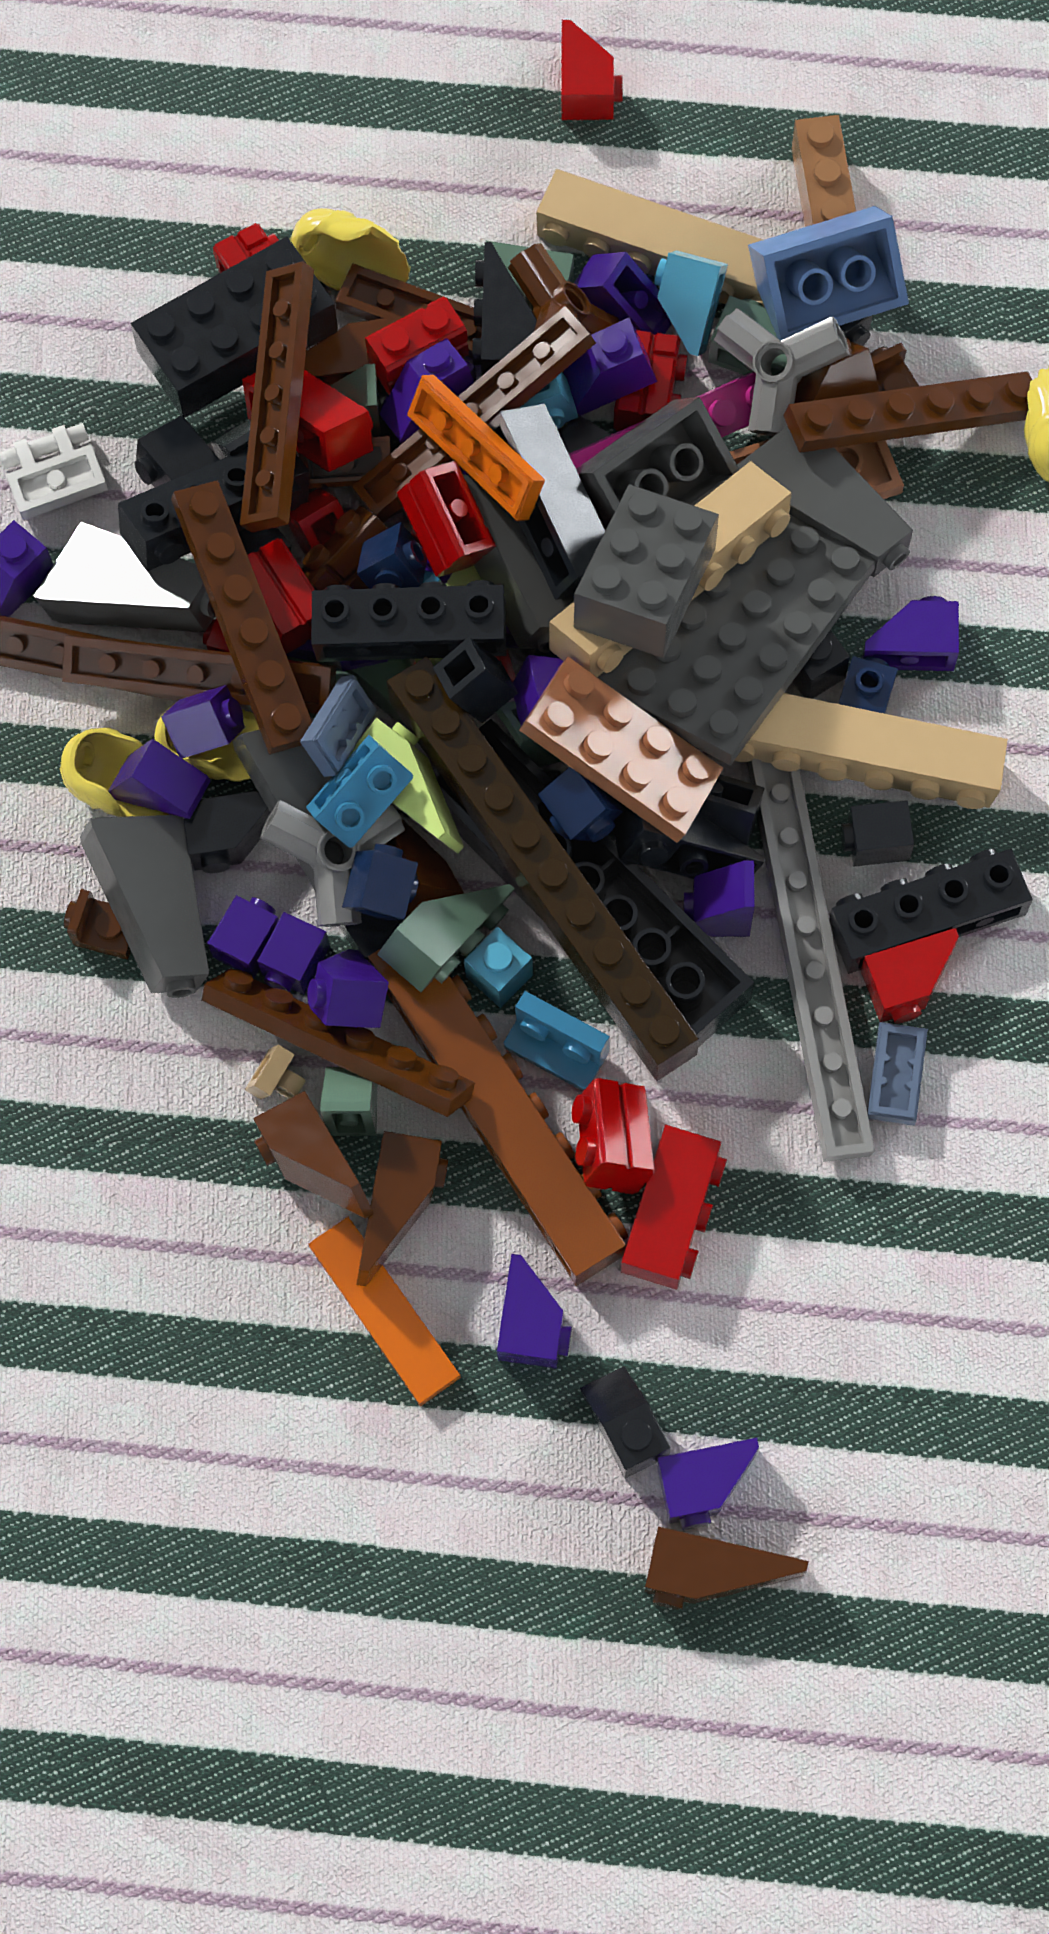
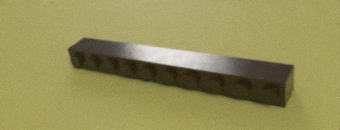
M427 656L387 680L390 704L409 731L419 738L418 743L657 1082L697 1056L698 1036L464 709L449 699L433 669L434 665Z

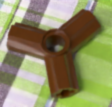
M542 243L534 244L528 249L521 251L510 261L509 271L534 307L532 313L537 320L534 331L564 306L570 310L590 335L619 322L617 317L591 304L587 296L577 285L565 280Z

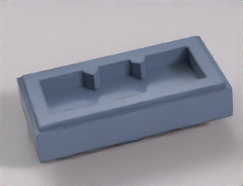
M354 675L340 677L300 741L324 777L338 775L377 711Z
M879 1022L867 1109L868 1119L915 1126L928 1029Z

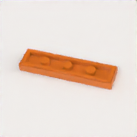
M422 375L407 416L454 461H457L458 465L516 521L529 520L545 479L435 375Z
M348 1216L311 1241L308 1246L417 1403L422 1406L459 1380L461 1376L383 1265L367 1286L356 1285L364 1238Z

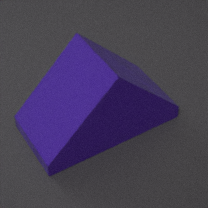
M152 738L127 757L108 792L117 801L190 819L206 791L210 779L206 774Z

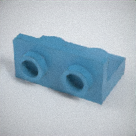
M368 735L346 760L338 775L331 777L306 808L315 820L347 847L352 848L413 779V774L380 743Z
M524 991L515 1006L516 1022L504 1040V1048L584 1091L591 1081L594 1080L610 1052V1036Z

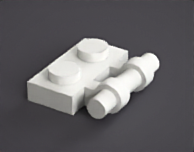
M83 423L67 429L65 425H61L52 429L53 434L27 442L26 438L13 443V448L0 452V461L4 470L22 465V469L8 473L6 477L23 520L108 490L92 445L89 444L75 450L73 449V445L89 440ZM56 451L61 453V455L35 464L34 459Z

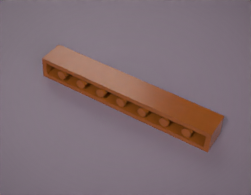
M380 950L368 956L371 965L389 982L387 996L429 1061L437 1065L450 1067L458 1075L475 1082L471 1099L460 1108L575 1286H578L622 1258L626 1249V1244L623 1240L629 1237L625 1227L614 1212L609 1215L605 1214L597 1202V1199L602 1197L600 1190L585 1186L583 1174L580 1175L571 1162V1159L575 1157L571 1145L561 1132L555 1135L552 1133L544 1121L549 1117V1113L543 1102L535 1092L527 1095L518 1081L523 1078L518 1064L510 1053L502 1056L492 1042L498 1037L487 1017L483 1013L476 1017L467 1002L472 1000V997L462 979L458 975L452 978L449 976L442 984L434 979L420 992L377 955Z

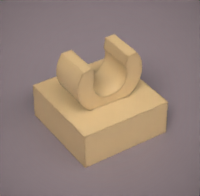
M278 1044L268 1049L245 1090L260 1100L271 1096L274 1090L290 1099L300 1092L306 1080L287 1069L295 1054Z

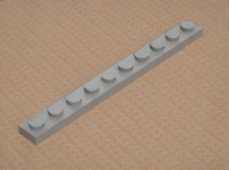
M753 759L747 762L751 784L765 787L757 817L823 1162L870 1157L875 1152L800 769L791 772L782 771L773 767L772 763Z

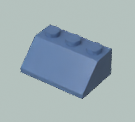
M877 206L748 245L756 286L779 340H783L832 316L836 318L840 326L909 304L893 216Z

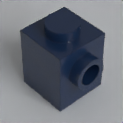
M400 522L363 542L357 575L369 589L380 583H391L398 585L400 588L419 587L424 580L427 557L421 545L403 523Z
M853 656L838 704L885 714L898 668L890 667L887 662L876 657H864L862 659Z
M570 766L538 794L553 815L550 817V821L555 830L561 836L570 840L592 842L601 840L615 828L613 821L625 811L615 798Z
M375 844L374 850L356 851L342 908L383 920H405L408 904L414 899L418 888V878L415 876L418 863L403 859V850L383 844Z

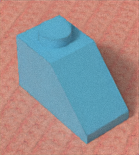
M676 250L669 252L667 259L661 258L658 264L654 281L655 285L660 286L657 298L688 353L699 356L706 353L728 264Z

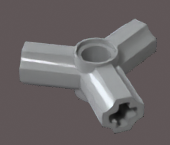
M736 308L723 319L717 328V334L714 338L716 343L756 373L748 431L768 436H775L787 427L783 415L788 405L795 402L797 383H799L803 376L850 355L845 335L833 316L783 340H779L742 310ZM785 354L787 357L785 369L782 373L773 376L771 373L772 361L777 356Z
M279 800L268 816L260 839L310 864L314 870L318 926L336 927L362 923L361 913L342 908L355 852L374 850L375 844H386L404 832L405 828L402 824L401 816L393 804H390L355 846L349 848L315 820L314 817ZM327 841H334L343 849L344 858L341 864H334L327 859L324 851Z

